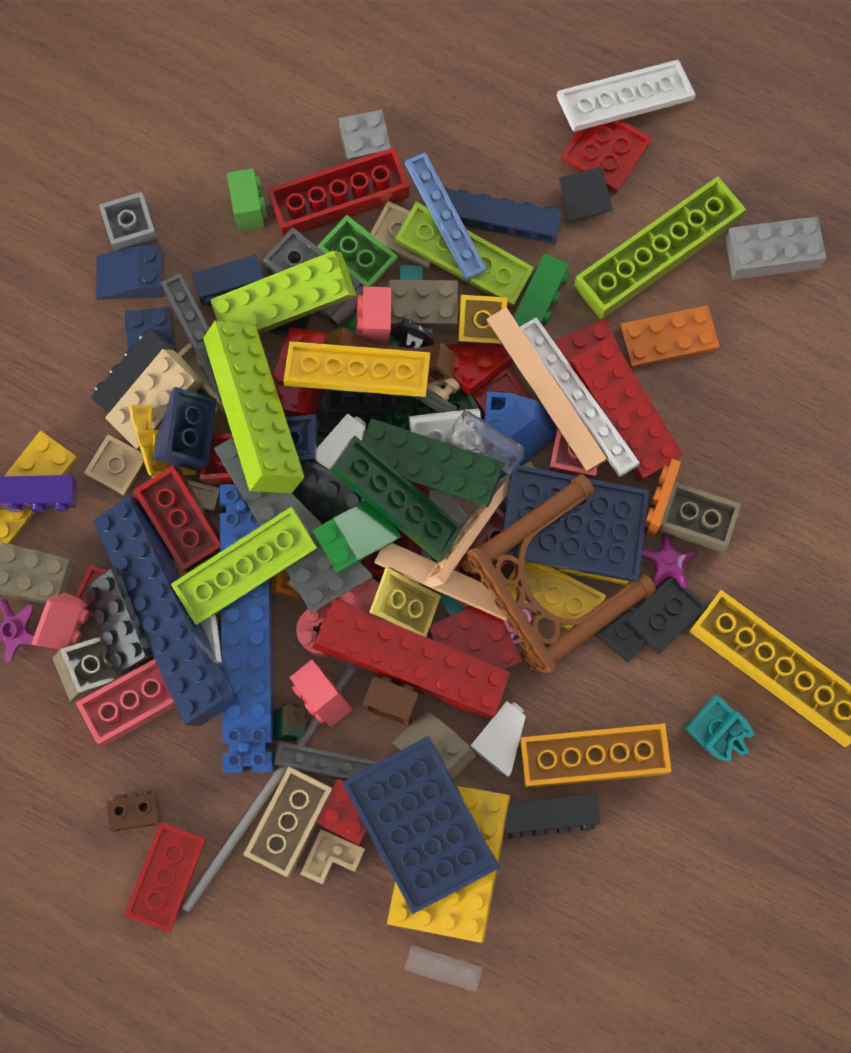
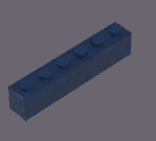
M444 186L464 227L556 244L562 211H558L554 207H538L529 202L517 203L509 198H492L488 194H472L463 189L458 191L451 190Z

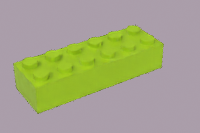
M331 251L213 298L210 301L217 321L256 325L259 335L357 297L343 254Z

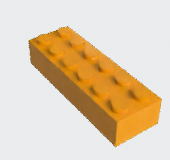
M665 723L521 737L519 740L524 789L660 776L671 773Z

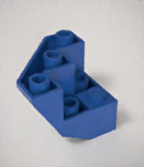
M487 392L483 455L505 463L500 478H503L511 473V466L513 464L522 465L554 440L556 425L543 405L536 400L512 393Z

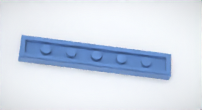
M426 152L406 160L405 165L465 281L485 273L487 269Z

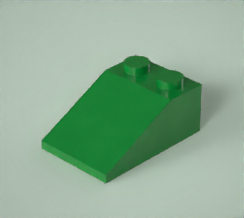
M367 501L313 530L338 574L401 538L394 524Z

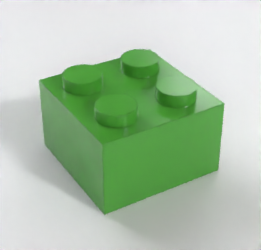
M253 168L227 173L238 232L265 228L264 219L268 218L260 176H255Z

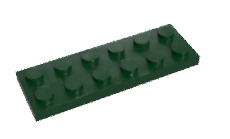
M371 419L362 441L409 482L489 508L505 465L503 461Z
M355 435L349 440L329 469L438 562L445 558L463 528Z

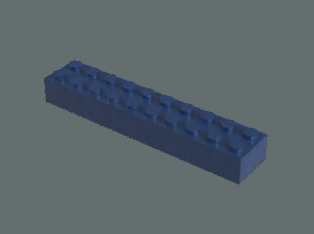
M126 496L93 520L113 567L119 569L145 638L184 725L202 726L235 704L237 700L220 663L215 657L202 624L195 625L171 585L180 577L159 532L139 499Z

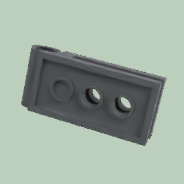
M292 228L262 260L265 264V270L274 275L325 253ZM351 274L349 275L357 297L317 312L338 329L356 312L358 295L363 293V286Z

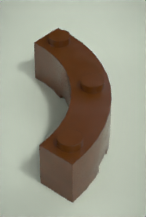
M344 327L327 334L325 344L430 352L428 383L443 381L453 377L456 354L442 343L419 348L383 345L364 339Z

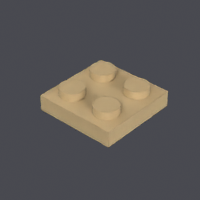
M108 434L84 474L125 497L144 467L145 462L142 452Z

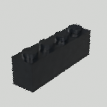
M153 329L146 330L140 335L139 342L126 351L124 359L120 364L115 365L109 371V376L106 380L100 382L95 387V392L91 398L109 414L162 349L174 350L175 352L177 349L159 331Z
M597 794L509 803L503 835H508V839L522 838L523 833L532 832L533 836L547 835V830L556 829L557 834L571 832L572 827H580L581 831L594 830L595 825L601 823Z

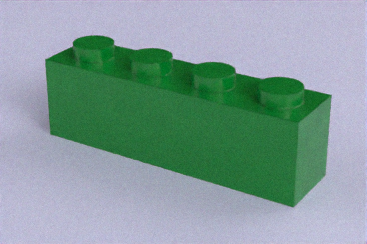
M544 253L513 317L519 327L536 317L541 324L547 325L552 314L549 310L552 304L556 305L561 296V292L558 291L561 285L566 286L571 275L568 273V263Z

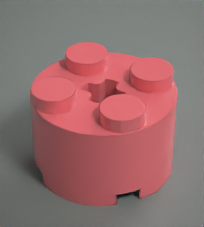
M324 606L312 614L307 609L299 618L296 627L297 638L302 648L309 655L317 658L330 656L312 648L317 636L316 630L320 629L328 608Z

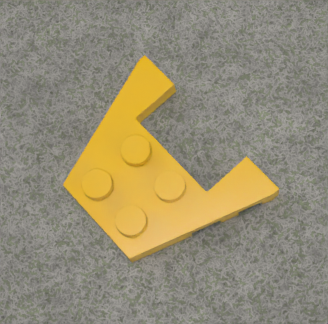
M129 405V412L148 475L157 476L169 467L176 466L153 460L159 429H151L152 406ZM179 467L184 475H195L197 471Z

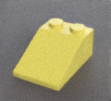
M386 568L370 613L426 637L441 595L390 568Z

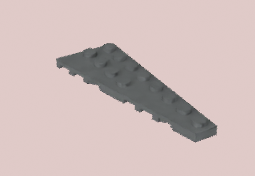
M233 437L214 448L259 526L264 525L288 508L294 507L317 544L318 549L285 569L311 614L332 602L333 599L339 598L372 578L371 573L360 562L340 574L336 572L313 533V530L322 524L292 493L249 491Z

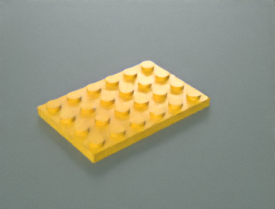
M457 786L496 860L499 861L510 796ZM497 870L412 914L395 882L387 924L484 943Z

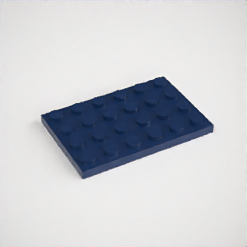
M513 464L511 466L502 531L571 484V480L576 476ZM588 478L594 488V493L539 531L530 541L525 553L524 562L637 582L639 580L650 490ZM519 544L506 552L505 555H511L516 558Z
M429 735L342 782L412 914L500 868L498 861Z

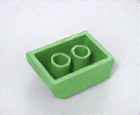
M348 215L317 246L325 254L331 251L342 253L349 274L356 278L362 286L372 287L398 259L395 253Z

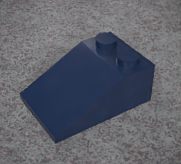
M161 245L135 246L97 256V300L165 297V291L160 283L165 280L164 253Z
M170 307L124 311L128 349L134 347L139 342L140 335L149 329L159 331L176 348L174 316Z
M174 387L156 437L153 460L194 471L208 466L217 399Z
M317 415L285 417L300 465H303L306 461H315Z

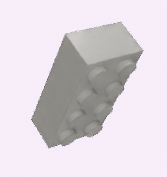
M818 216L729 228L725 237L733 280L820 269L826 260Z

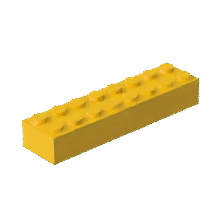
M720 590L689 632L842 746L850 745L851 685L724 591Z

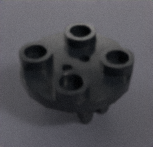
M403 318L401 322L394 324L390 332L392 337L399 342L398 347L419 348L432 346L435 343V331L433 329L416 325L413 320Z

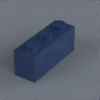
M257 254L191 273L201 306H211V299L264 278Z

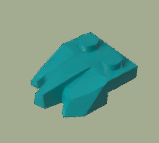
M714 694L683 728L703 749L717 759L731 761L732 750L742 756L749 753L743 738L745 736L748 738L755 736L750 724L737 711H733L718 694Z

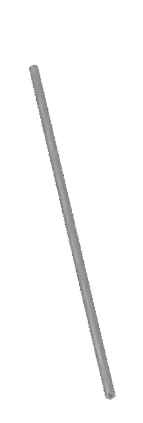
M350 664L336 683V687L341 693L359 667ZM315 716L307 725L305 736L295 742L296 745L305 746L320 725ZM280 766L277 768L181 908L187 912L191 911L284 777L288 768Z

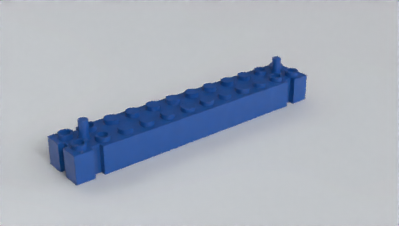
M235 484L220 485V504L226 508V513H220L221 552L260 527ZM272 578L221 610L222 670L237 700L235 704L222 712L223 744H229V753H223V773L246 772V766H252V772H275V752H269L268 743H274Z

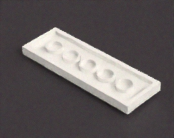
M679 60L563 89L558 91L557 98L572 131L575 132L692 101L695 98V93Z

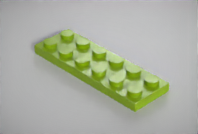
M416 202L394 242L465 281L427 207ZM466 230L487 269L485 273L466 282L493 297H506L507 305L513 307L534 267Z
M290 507L171 585L195 625H199L318 549V546L294 507Z

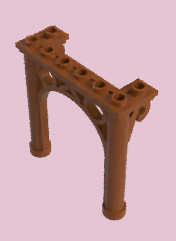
M582 474L576 476L571 480V484L481 547L467 550L460 560V564L465 571L470 574H480L483 586L493 594L495 605L505 613L508 618L507 623L509 627L516 631L521 638L519 640L520 644L525 649L521 652L524 657V665L533 673L553 672L559 660L644 597L648 598L656 592L652 580L646 574L641 573L637 582L630 581L590 612L576 619L561 618L550 613L532 594L524 569L527 547L539 531L594 493L591 482ZM519 544L516 558L511 555H505L506 552ZM505 560L515 565V575L512 580H507L501 573L500 566ZM518 583L519 586L515 587L517 597L514 599L507 586ZM522 609H527L531 613L537 612L539 615L534 616L529 622ZM541 619L551 622L552 633L547 639L542 637L537 628L538 622ZM559 624L574 625L568 631L559 636Z

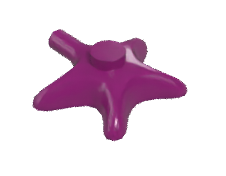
M668 534L662 535V545L659 551H650L642 548L641 558L650 560L655 566V571L651 578L655 587L666 578L673 577L679 582L681 587L684 589L688 588L689 583L684 572V566L697 556V551L679 552L674 548L671 537Z
M7 599L0 601V608L4 615L3 623L0 626V641H3L6 646L4 659L6 662H10L22 644L33 645L31 643L34 636L29 632V622L33 613V607L27 605L19 614L15 615Z

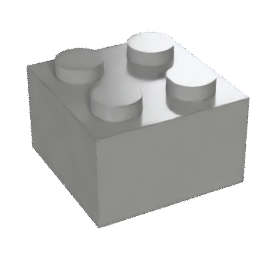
M382 110L339 118L340 133L347 162L391 148Z
M142 192L99 204L114 252L158 242Z

